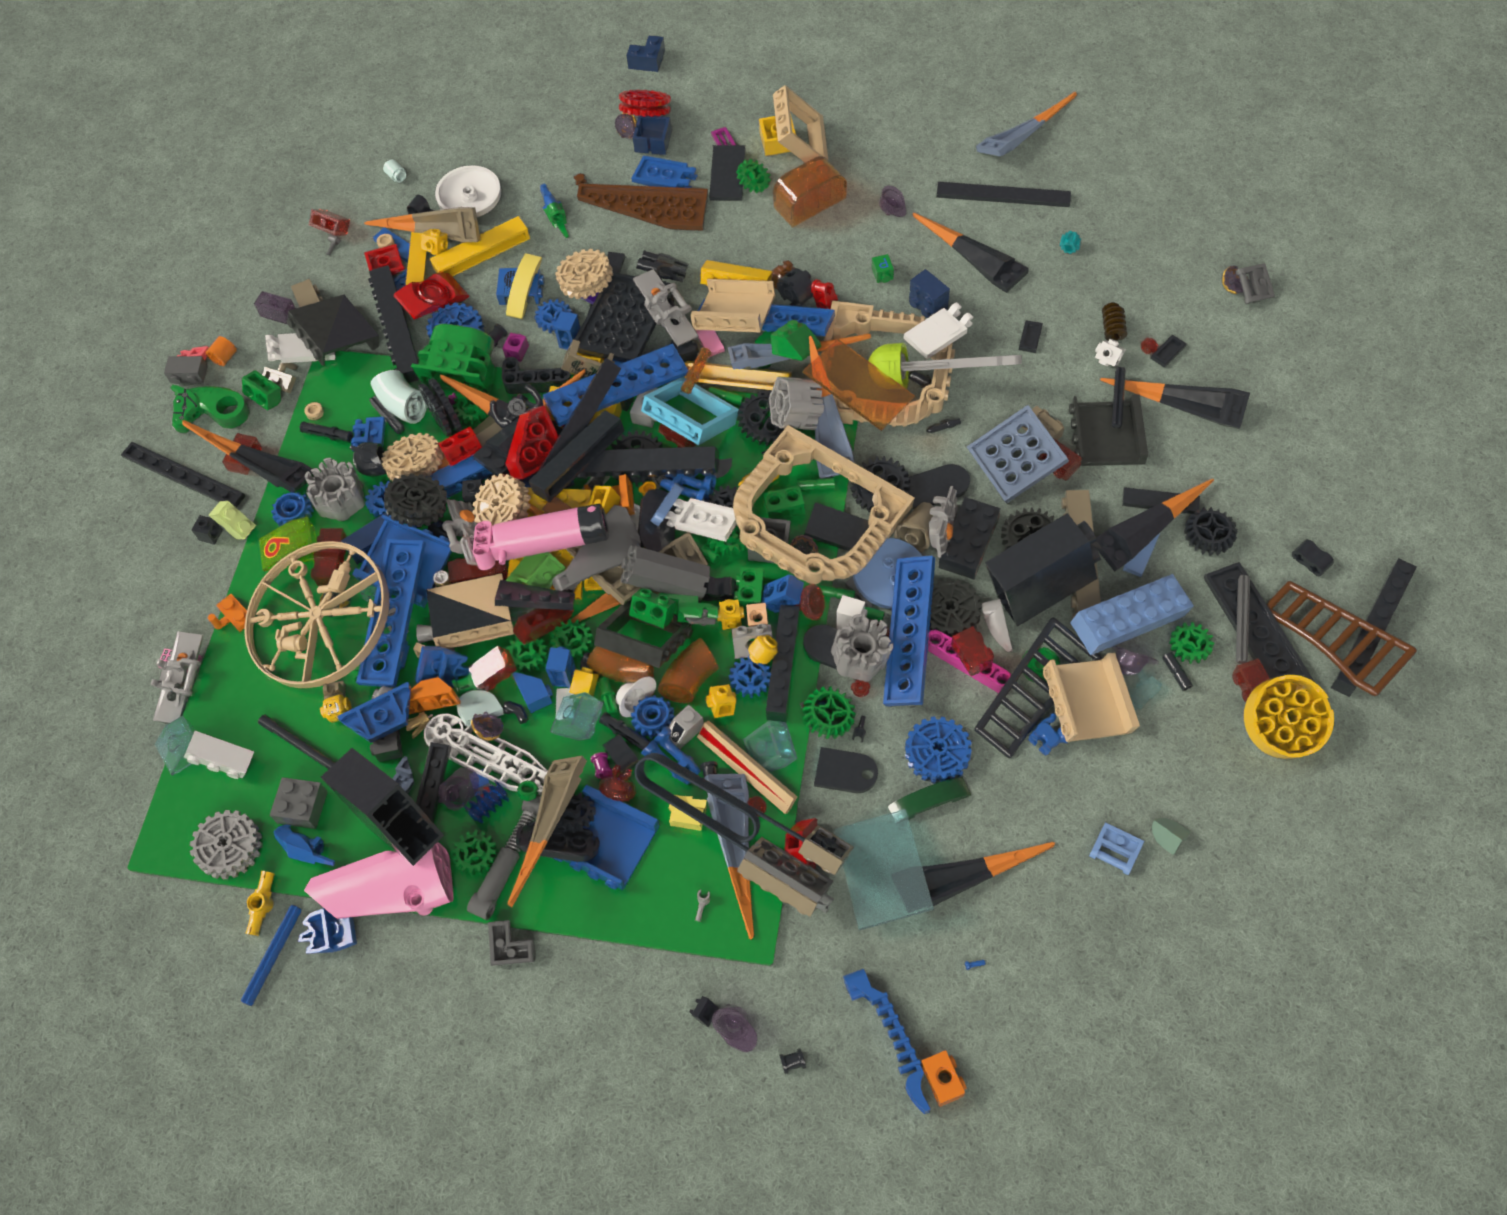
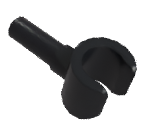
M863 715L860 718L858 727L854 729L852 740L859 736L861 737V742L864 741L866 717Z

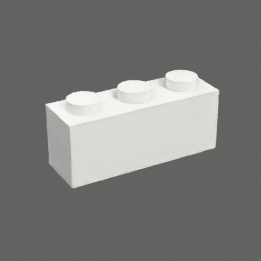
M195 731L184 758L191 764L199 765L200 763L206 765L211 771L219 772L220 770L226 772L227 776L238 779L239 777H244L254 751Z

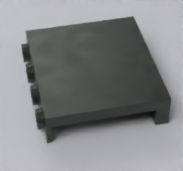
M1140 394L1132 395L1131 401H1124L1122 427L1119 429L1112 427L1113 402L1077 403V396L1073 397L1072 404H1069V414H1073L1071 429H1074L1075 433H1073L1072 441L1073 444H1076L1077 449L1074 450V458L1078 460L1079 466L1146 464L1148 449Z

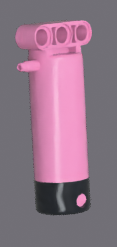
M598 503L497 523L493 526L490 521H482L475 526L474 557L479 569L488 570L495 565L497 560H499V564L504 565L506 560L607 541L609 532L603 506Z

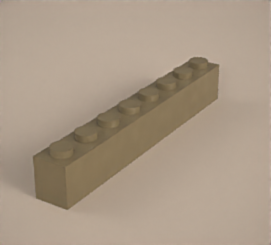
M1066 490L1065 498L1061 499V507L1065 509V514L1068 513L1077 525L1083 521L1087 522L1093 531L1089 490ZM1095 563V569L1098 578L1097 563ZM1099 579L1073 593V596H1071V608H1075V613H1073L1072 619L1079 611L1101 603Z

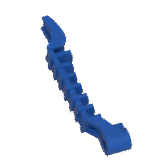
M864 969L844 975V983L852 1001L864 997L870 1001L872 1006L878 1004L879 1008L876 1009L878 1016L887 1013L888 1018L881 1020L883 1027L893 1025L894 1029L887 1031L889 1038L898 1036L900 1039L893 1042L894 1049L903 1047L905 1050L902 1053L896 1054L898 1062L908 1058L911 1062L898 1067L899 1073L901 1075L915 1070L907 1078V1094L924 1115L930 1113L929 1110L931 1109L921 1091V1080L924 1072L921 1068L920 1059H917L915 1049L911 1047L910 1039L906 1037L904 1027L900 1025L899 1017L897 1014L895 1015L893 1005L887 999V992L882 993L872 988Z

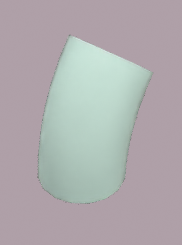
M388 370L376 375L372 379L371 387L376 397L393 415L413 424L419 422L424 417L427 405L420 391L411 387L400 371Z

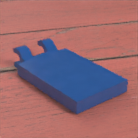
M643 155L631 179L634 183L646 186L692 188V186H689L691 182L689 179L696 180L698 175L695 174L696 168L688 167V163Z

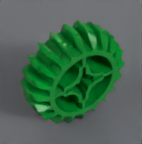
M824 686L820 688V691L815 689L813 694L810 693L803 703L802 713L805 714L803 720L808 721L806 727H812L811 733L818 732V738L822 734L825 735L826 740L830 738V735L833 739H836L838 735L842 737L845 732L850 731L851 726L855 722L853 719L856 716V712H853L855 705L850 704L852 698L846 699V692L840 694L839 688L836 691H833L832 686L828 690ZM826 701L825 705L814 706L818 702ZM843 719L841 723L832 725L833 720Z

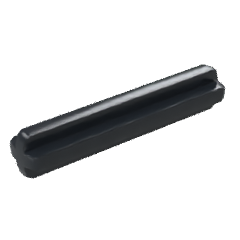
M376 395L370 398L371 405L385 418L386 422L397 434L405 431L402 423L381 404Z

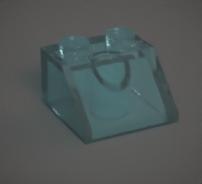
M586 692L563 697L550 732L579 741L590 739L595 732L594 727L597 719L601 716V709L604 703Z
M184 716L167 724L155 743L172 776L191 765L184 758V755L195 730Z
M769 720L743 739L747 754L768 772L785 768L798 759L787 723Z

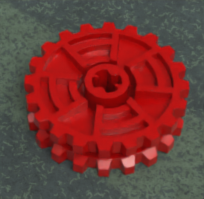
M629 90L619 94V99L622 101L619 104V109L623 113L643 117L661 116L670 113L671 107L668 103L671 101V96L667 93L655 90Z

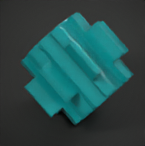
M1066 232L1065 235L1062 234L1059 246L1064 253H1075L1080 248L1082 238H1080L1077 232Z

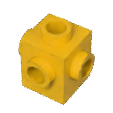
M429 229L421 233V249L431 252L433 255H438L448 250L447 233H443L439 229Z
M728 599L724 602H719L720 609L718 610L717 621L722 622V629H734L742 626L741 618H744L743 607H739V601Z
M729 684L710 687L709 695L706 696L707 706L711 707L714 718L734 715L736 694L732 692Z

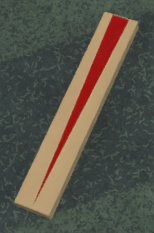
M710 721L705 722L697 738L738 774H745L746 781L783 813H788L797 796Z

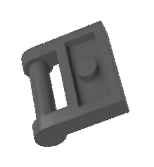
M1265 263L1236 270L1245 295V304L1275 297ZM1246 274H1249L1254 296H1252Z

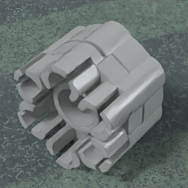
M777 377L769 396L772 424L779 426V428H786L789 425L794 429L815 430L817 428L816 425H818V417L824 412V405H813L823 404L822 399H817L821 398L822 390H816L817 388H822V384L814 382L812 379Z
M325 458L323 460L324 463L321 462L319 464L321 472L319 469L314 468L311 469L314 477L311 476L309 471L305 474V479L309 485L307 495L321 517L345 521L364 507L363 485L350 462L347 465L345 462L338 464L334 459Z
M856 614L850 620L849 626H843L841 630H837L831 653L834 656L837 672L841 676H848L852 679L868 682L886 666L893 649V644H890L891 640L885 636L887 625L884 621L880 620L879 625L876 626L878 621L872 620L870 625H868L869 620L865 616L859 621L861 614ZM855 648H862L867 653H861L857 651Z

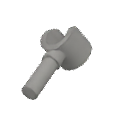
M701 890L697 893L699 908L696 921H701L703 909L710 902L709 891L706 898H701Z

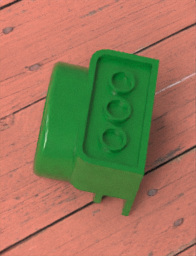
M438 324L433 328L429 345L418 352L419 364L412 363L411 367L421 383L429 386L428 380L434 378L439 383L441 389L457 391L441 379L440 375H444L476 390L480 389L481 392H486V394L490 395L497 372L491 359L494 340L487 333L475 328L452 324Z

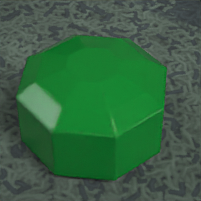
M527 780L519 784L517 794L521 800L531 801L536 799L538 787L535 782Z

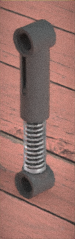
M537 795L536 799L531 801H523V813L517 826H515L516 829L512 832L505 848L501 847L478 892L474 893L467 906V912L485 920H489L494 913L496 901L520 858L518 854L520 848L516 844V832L520 826L527 825V822L536 821L541 796Z

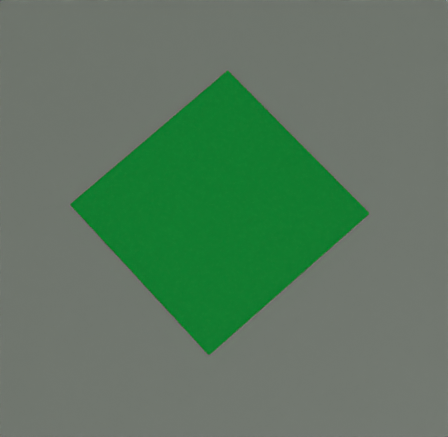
M336 351L335 360H325V366H322L319 361H312L278 456L302 462L312 469H319L320 472L319 464L321 462L324 463L323 460L325 458L334 459L338 464L345 462L347 465L350 462L354 467V452L350 449L351 442L333 441L327 437L300 432V424L305 421L352 431L357 419L362 420V424H366V418L382 417L369 401L375 395L371 387V381L376 375L397 368L396 365L393 366L391 357ZM496 367L497 372L490 396L509 403L513 396L518 394L506 392L502 381V367ZM420 380L409 383L411 387L419 390ZM442 389L445 392L446 397H449V395L455 393L459 399L458 394H461L460 392ZM727 391L745 396V398L747 397L749 399L751 394L757 396V394L755 393ZM548 392L539 393L540 396H541V398H542V400H543V394H546V393H548ZM530 393L522 394L528 398L529 402L536 404L534 397ZM678 395L665 402L702 425L717 417L682 395ZM634 396L628 411L622 410L619 417L625 430L622 434L626 437L628 436V431L632 435L635 434L636 430L640 435L645 431L646 436L652 433L653 438L658 437V441L663 444L662 448L715 446L719 451V460L732 458V466L729 472L723 477L716 479L714 490L720 491V486L726 489L727 485H729L730 489L737 487L738 490L740 487L738 484L742 481V478L751 473L759 462L762 461L764 455L761 452L768 450L772 445L771 442H769L768 447L765 445V442L759 445L758 440L752 442V437L746 438L747 432L741 433L742 427H738V420H736L734 426L700 445L695 444L658 421L654 422L652 428L634 424L631 420L630 411L637 396ZM313 402L321 404L324 410L323 416L318 420L308 419L305 414V408L308 404ZM729 403L738 409L740 408V406ZM427 407L424 417L415 424L396 417L405 428V431L401 434H397L386 422L383 448L385 451H388L387 448L393 446V442L400 441L404 436L407 438L410 434L417 435L422 433V435H425L427 433L430 436H434L438 443L449 437H446ZM769 411V413H768L766 419L763 420V423H762L761 427L759 428V430H762V428H763V426H764V424H765L767 418L770 417V415H771V414H770V411ZM463 420L460 422L462 430L471 427L473 430L479 425L477 421L474 422V425H471V422L464 424ZM853 420V424L843 423L852 451H854L858 421ZM451 427V430H452V435H451V436H453V435H455V434L458 433V432L455 431V430ZM796 429L815 440V430ZM610 445V446H609L608 448H606L605 450H613V449H612V447H611V445ZM640 445L634 446L635 449L640 447ZM813 459L809 464L793 466L791 473L779 475V478L770 483L763 493L771 490L785 489L789 486H798L797 480L820 478L816 460ZM354 467L363 485L365 502L367 501L365 496L370 495L368 490H374L373 485L380 486V482H383L385 485L387 481L393 483L387 474L366 476L359 473ZM697 474L695 478L704 480V475ZM843 475L830 477L834 478L835 489L801 491L805 503V514L779 519L791 521L789 545L796 536H804L815 502L844 512L849 483L848 478ZM610 476L603 486L612 487L619 485V480ZM576 477L574 479L575 485L566 489H582L591 477H588L586 480H580ZM268 481L253 522L256 526L248 535L226 597L232 594L247 610L250 600L261 580L274 565L288 554L314 543L341 542V540L378 517H374L373 513L370 514L365 504L363 508L359 509L347 520L338 521L321 517L312 504L314 511L311 512L312 518L309 519L308 523L302 526V528L285 530L283 526L279 527L274 521L271 510H274L272 505L275 504L277 498L290 492L283 487H276ZM639 482L638 487H636L635 483H632L634 504L639 506L643 494L639 492V487L643 485L642 482ZM308 483L302 486L295 493L300 492L301 495L305 494L309 499L307 495V489L309 486ZM683 484L684 487L699 491V489ZM662 487L659 488V489L664 490V491H666L667 493H669V491L665 490L664 488H662ZM462 491L447 498V500L464 502ZM762 493L755 501L752 513L758 517L768 518ZM682 494L677 498L686 502L690 500L689 497ZM447 501L446 512H444V516L442 518H439V520L443 522L448 520L453 521L447 505ZM675 529V539L688 532ZM690 533L691 536L703 544L707 543L706 536ZM456 536L457 541L460 542L462 537ZM271 538H289L290 544H280V549L274 557L267 558L265 556L264 548ZM799 538L795 544H792V547L807 555L813 553L814 545H810L809 540L805 541L803 538ZM812 539L817 545L816 548L819 554L829 559L837 558L838 547ZM272 543L269 546L270 552H273L275 550V543ZM746 546L744 551L739 550L738 555L734 552L732 556H729L728 553L722 556V552H719L721 557L716 564L705 558L708 563L707 566H710V576L714 578L731 577L736 580L737 574H740L741 567L764 568V586L787 575L795 576L791 572L781 569L776 563L748 560V548ZM345 549L318 550L297 559V561H301L307 566L308 570L303 578L308 582L316 606L320 604L322 593H317V588L328 585L333 571L338 570L339 566L347 560L349 554ZM452 552L443 571L447 572L449 578L453 581V583L450 581L451 584L501 573L503 580L506 581L509 560H506L504 565L499 564V560H497L492 568L481 570L478 565L467 564L464 553ZM350 558V578L344 591L360 582L352 574L355 568L360 569L363 562L357 565ZM288 565L272 581L270 586L311 609L300 586V579H296L289 574L288 569L290 565ZM298 566L294 572L299 573L302 567ZM800 580L804 582L801 602L794 605L800 606V623L793 659L787 723L767 721L766 705L769 686H766L767 692L761 690V696H757L755 693L753 698H750L749 694L742 697V692L736 694L734 715L714 718L711 707H708L706 703V696L709 695L710 687L729 684L731 688V681H729V675H731L730 668H735L734 662L741 663L740 658L735 659L732 629L723 630L721 621H717L716 626L692 624L693 633L691 637L687 638L683 646H680L677 652L670 656L668 662H665L660 668L594 645L597 627L622 604L579 621L580 625L585 622L586 626L590 627L594 638L592 640L593 647H588L589 653L594 657L593 669L599 674L598 680L602 677H609L611 687L617 695L618 690L624 684L637 682L643 677L654 678L656 689L651 697L656 695V698L663 697L664 702L669 701L670 707H673L674 717L690 705L703 717L704 723L710 721L797 796L790 811L785 814L746 781L749 792L748 804L789 829L795 825L810 727H806L808 721L803 720L805 714L802 713L800 703L804 702L810 693L813 694V691L817 688L820 663L813 661L806 654L803 648V639L806 632L813 626L827 624L831 597L815 594L817 584H809L804 580ZM822 580L820 584L832 586L833 581ZM583 583L582 600L575 599L573 610L509 607L514 634L454 647L455 652L468 657L467 661L461 664L471 669L469 674H472L477 690L492 693L501 707L507 701L522 705L529 719L526 723L520 724L514 713H503V715L489 720L493 722L494 726H488L485 721H483V725L478 722L474 724L475 726L495 736L500 735L499 738L529 752L547 771L554 760L583 756L587 762L579 776L581 781L574 792L576 796L581 792L584 798L582 791L588 785L658 819L660 827L624 890L619 888L614 890L608 887L605 881L598 879V881L594 880L583 870H574L569 866L570 863L564 860L558 862L553 858L540 856L511 908L508 905V900L526 856V853L519 849L520 852L518 854L520 858L496 901L494 913L489 920H485L467 912V906L474 893L478 892L489 870L483 868L481 875L478 871H475L474 876H471L469 871L463 874L462 869L458 870L455 866L456 863L452 861V857L455 855L451 853V850L456 849L453 843L461 841L460 835L466 837L467 831L471 835L475 830L479 832V835L484 831L487 837H492L493 842L497 846L494 850L499 853L501 847L505 848V845L509 842L508 839L512 832H514V829H516L515 826H517L519 819H521L524 800L520 799L517 791H510L489 780L495 798L478 805L468 777L469 774L474 772L448 760L434 824L444 835L438 842L447 850L450 857L454 897L452 902L433 908L428 916L482 924L510 920L511 928L771 966L774 962L783 902L776 895L764 891L760 885L750 881L754 936L750 940L718 834L704 825L701 831L670 826V804L649 792L637 782L634 772L635 767L622 775L608 756L607 761L613 771L612 775L602 779L595 777L596 770L594 763L591 762V756L596 753L605 752L602 745L616 736L612 733V730L599 723L600 717L604 712H607L604 701L600 698L601 691L598 683L596 684L593 697L587 698L574 694L573 719L556 720L557 689L567 687L552 686L546 671L548 659H543L544 665H538L539 670L532 668L531 673L528 672V669H525L524 673H521L520 668L515 671L513 666L508 664L505 656L507 653L506 646H511L509 640H516L515 635L519 636V638L522 637V632L526 636L530 632L533 633L534 637L537 634L540 635V638L545 640L548 648L546 653L549 656L550 648H553L551 634L557 633L555 627L561 628V622L566 624L569 619H573L606 592L604 590L585 591ZM371 585L349 598L347 600L350 601L349 604L343 608L357 606L368 608L369 599L374 601L377 588ZM267 588L256 611L257 613L261 609H267L273 615L297 611L299 613L309 612L270 588ZM331 592V599L335 598L341 593ZM701 600L700 603L713 604L714 606H718V610H719V609H720L719 602H723V601H720V600H713V601H704V600ZM428 602L425 608L413 603L408 627L409 632L406 637L410 648L405 668L399 671L396 687L406 682L410 684L411 689L417 685L415 678L419 658L413 648L418 643L417 625L431 626ZM766 608L768 625L771 624L772 638L776 640L779 612L774 613ZM744 610V618H741V625L748 627L747 610ZM220 612L218 620L224 617L222 612ZM367 612L355 615L324 616L322 619L333 641V649L342 667L352 660L364 647L370 622ZM310 617L281 621L274 619L268 627L258 625L261 622L254 623V646L263 665H271L278 651L275 639L277 629L282 630V627L285 625L301 622L302 628L289 632L288 637L296 634L301 635V630ZM633 619L617 632L660 648L673 635V633ZM755 619L754 621L759 622L761 619ZM231 622L220 630L214 628L192 688V696L188 699L127 867L128 870L137 873L252 890L258 889L261 871L275 873L270 892L312 898L304 891L311 878L384 851L396 852L367 828L325 783L321 776L328 770L326 767L259 725L258 720L262 715L266 714L282 727L335 762L353 748L391 778L395 776V768L399 762L406 756L414 779V785L408 795L415 803L429 746L424 739V729L412 739V733L418 727L410 731L406 730V726L401 728L400 736L403 757L379 762L375 756H372L370 751V745L373 742H368L340 721L331 723L327 718L322 717L320 707L323 706L324 701L323 686L295 688L275 681L263 673L252 660L246 645L245 629L239 632ZM388 627L384 629V634L390 633ZM319 628L311 680L323 678L337 671L329 648L326 647ZM309 630L308 633L305 635V637H306V639H307V645H308V639H309V632H310V630ZM434 640L420 643L425 646H435ZM388 644L381 646L383 652L388 648ZM282 651L275 662V670L270 672L285 680L302 681L305 659H295L296 652ZM579 655L574 660L577 670H580L581 657ZM773 658L768 664H766V666H770V673L772 669ZM384 663L377 667L376 671L383 669ZM518 672L539 678L544 686L548 684L553 694L550 696L552 704L530 713L512 673ZM750 672L749 681L751 682L752 675ZM350 673L334 681H344L346 684V697L350 700L352 709L372 700L374 691L381 688L380 686L358 685ZM468 675L458 676V679L460 680ZM616 703L618 712L611 716L617 720L624 721L625 725L636 731L635 726L631 722L633 719L622 716L619 705ZM457 705L424 711L427 717L433 714L429 720L440 714H451L461 719L457 711ZM419 713L409 714L408 719L417 717ZM651 715L649 719H654L657 715ZM458 723L451 726L452 729L461 728L460 724ZM472 730L471 735H473V736H475V737L481 739V738ZM198 731L254 751L244 777L234 779L227 776L226 772L220 770L219 772L209 770L206 765L189 763L184 758V755L194 732ZM699 733L680 749L687 756L693 758L699 769L702 763L715 761L718 763L717 774H738L697 738ZM647 735L645 736V738H647V739L650 740V741H652V740L655 739V737H653L652 739H650L649 736H647ZM624 739L638 760L645 757L641 754L643 750ZM494 740L487 742L495 747L500 745V743ZM658 745L660 750L667 757H669L674 762L678 763V761L670 753H668L663 747ZM508 747L504 750L513 756L517 753ZM459 753L455 757L465 763L468 760L467 757ZM475 753V754H477V755H479V756H481V757L487 759L486 757H484V756H482V755H480V754H478V753ZM522 756L521 760L529 764L533 763L530 758ZM645 761L644 772L654 783L674 795L693 796V799L707 800L708 793L693 783L688 785L672 777V773L667 768L654 761ZM476 762L472 765L479 770L485 769L484 766ZM700 769V773L698 775L704 778L703 771ZM494 771L489 773V775L498 780L502 777V775ZM527 774L524 778H530L533 774ZM282 777L320 782L328 791L317 828L291 826V831L304 834L310 839L320 837L324 842L323 852L320 855L334 860V866L317 862L311 864L289 858L286 851L275 839L274 830L282 824H277L270 816ZM510 779L506 781L508 785L519 786L518 783ZM707 801V808L705 814L712 818V814ZM225 810H230L231 813H234L236 810L241 813V816L243 814L247 815L259 828L258 832L262 834V838L259 841L263 844L262 848L258 849L260 856L254 858L255 864L253 866L249 865L247 872H239L238 877L233 878L230 875L228 879L223 880L221 876L216 879L212 877V874H205L194 863L193 859L195 857H192L190 851L193 849L190 846V841L195 839L192 836L193 832L199 830L198 825L200 823L204 824L206 822L205 818L208 816L214 817L216 812L224 814ZM757 815L760 819L759 833L751 841H748L749 848L763 837L785 851V835L787 832ZM748 817V836H751L754 831V824L751 818ZM485 844L484 851L487 853V845ZM464 853L461 854V858H462V861H463V862H464V859H463V858H464V856H465ZM701 890V898H706L709 891L710 902L703 909L701 921H696L699 908L697 893Z

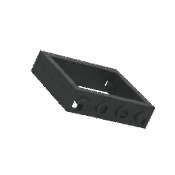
M632 599L626 604L621 605L597 627L595 646L658 668L665 662H668L670 656L675 654L677 649L683 646L685 640L690 638L693 633L692 624L677 622V615L675 614L673 615V621L664 629L629 616ZM633 619L673 633V635L660 648L617 632Z

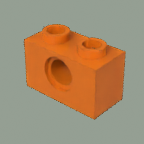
M945 1050L921 1060V1067L939 1107L964 1097V1090L967 1087L962 1076H957L955 1071L957 1065L952 1055L948 1056ZM941 1073H947L951 1081L943 1083L939 1080L938 1076Z

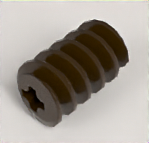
M1115 302L1108 303L1102 308L1104 335L1107 341L1109 339L1118 341L1127 337L1125 310Z

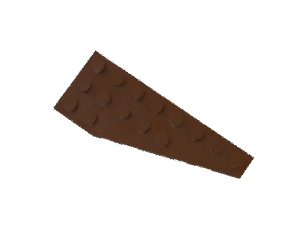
M579 183L577 199L664 228L703 231L708 189Z

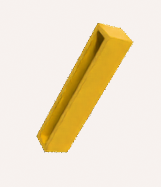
M517 216L481 233L479 242H463L430 258V261L436 273H449L453 277L529 240V232L520 217Z
M693 361L684 362L689 370V375L684 376V378L692 382L772 390L777 377L791 378V372L751 369L749 367L733 370L730 365Z

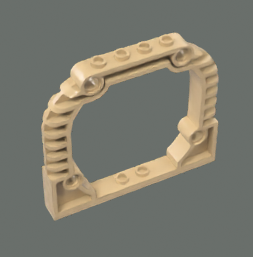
M832 301L831 309L835 310V317L824 341L841 339L853 333L864 335L868 334L871 330L904 334L926 319L922 315L921 317L915 316L914 313L908 315L904 314V312H884L882 309L875 311L873 310V305ZM953 343L931 356V359H954L955 349H952ZM834 348L821 352L820 360L825 375L827 372H830L831 361L829 359H833ZM952 368L934 369L932 384L923 388L919 400L908 404H890L856 399L852 392H840L830 382L828 383L842 423L853 424V420L860 421V423L871 422V424L880 423L883 426L887 424L892 425V427H896V425L906 427L909 424H917L926 416L928 418L931 413H939L943 409L944 400L948 401L949 390H946V387H950L951 376H948V373H952Z
M788 425L764 453L762 461L759 462L757 467L738 488L734 497L733 512L736 523L740 528V541L748 549L756 551L766 560L776 563L781 569L791 572L796 578L804 580L809 584H818L822 580L833 581L839 578H849L865 568L885 540L890 538L897 526L912 509L914 497ZM813 459L829 467L835 473L848 478L849 481L874 493L872 499L874 507L871 509L868 520L869 528L848 553L834 559H829L819 553L807 555L765 531L764 521L752 513L755 501L778 474L788 475L791 473L793 466L809 464Z

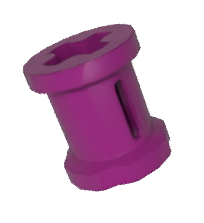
M606 752L596 753L591 756V762L594 763L596 770L595 777L602 779L612 775L613 771L609 767L607 761L608 754Z

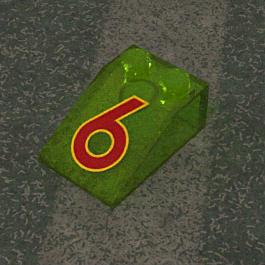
M308 517L288 521L259 539L262 570L264 572L269 571L281 559L297 549L317 543L315 528ZM318 551L309 553L297 559V561L306 562L319 559Z

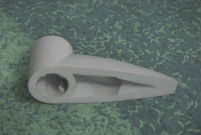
M1000 599L981 603L984 618L992 636L1007 652H1013Z

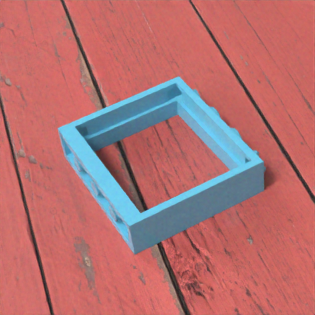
M684 377L645 395L641 409L643 413L697 445L734 426L739 410ZM682 395L717 417L702 425L664 402Z

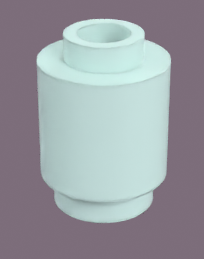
M391 159L384 164V172L394 182L401 183L406 179L405 169L396 160Z

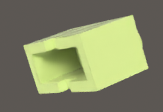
M220 501L209 514L214 521L222 525L236 539H245L256 526L229 501Z

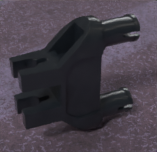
M644 250L642 258L638 259L636 269L647 272L654 269L660 279L683 282L689 264L664 253L654 254Z

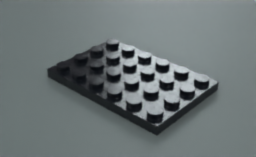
M613 272V276H611L612 281L608 282L609 286L603 288V291L598 294L574 340L580 342L578 353L608 358L610 353L614 354L613 360L627 362L641 356L657 323L645 307L646 299L633 281V278L636 276ZM663 282V284H664L665 286L671 284V283ZM669 292V295H668V297H667V301L669 300V298H670V296H671V294H672L671 292Z

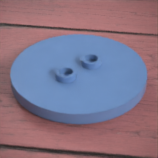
M887 538L867 566L859 573L853 575L854 583L862 596L869 602L882 608L892 609L897 559L921 557L922 555L915 547L905 541ZM918 572L911 576V580H915L918 577ZM913 590L909 594V598H913L917 594V590Z

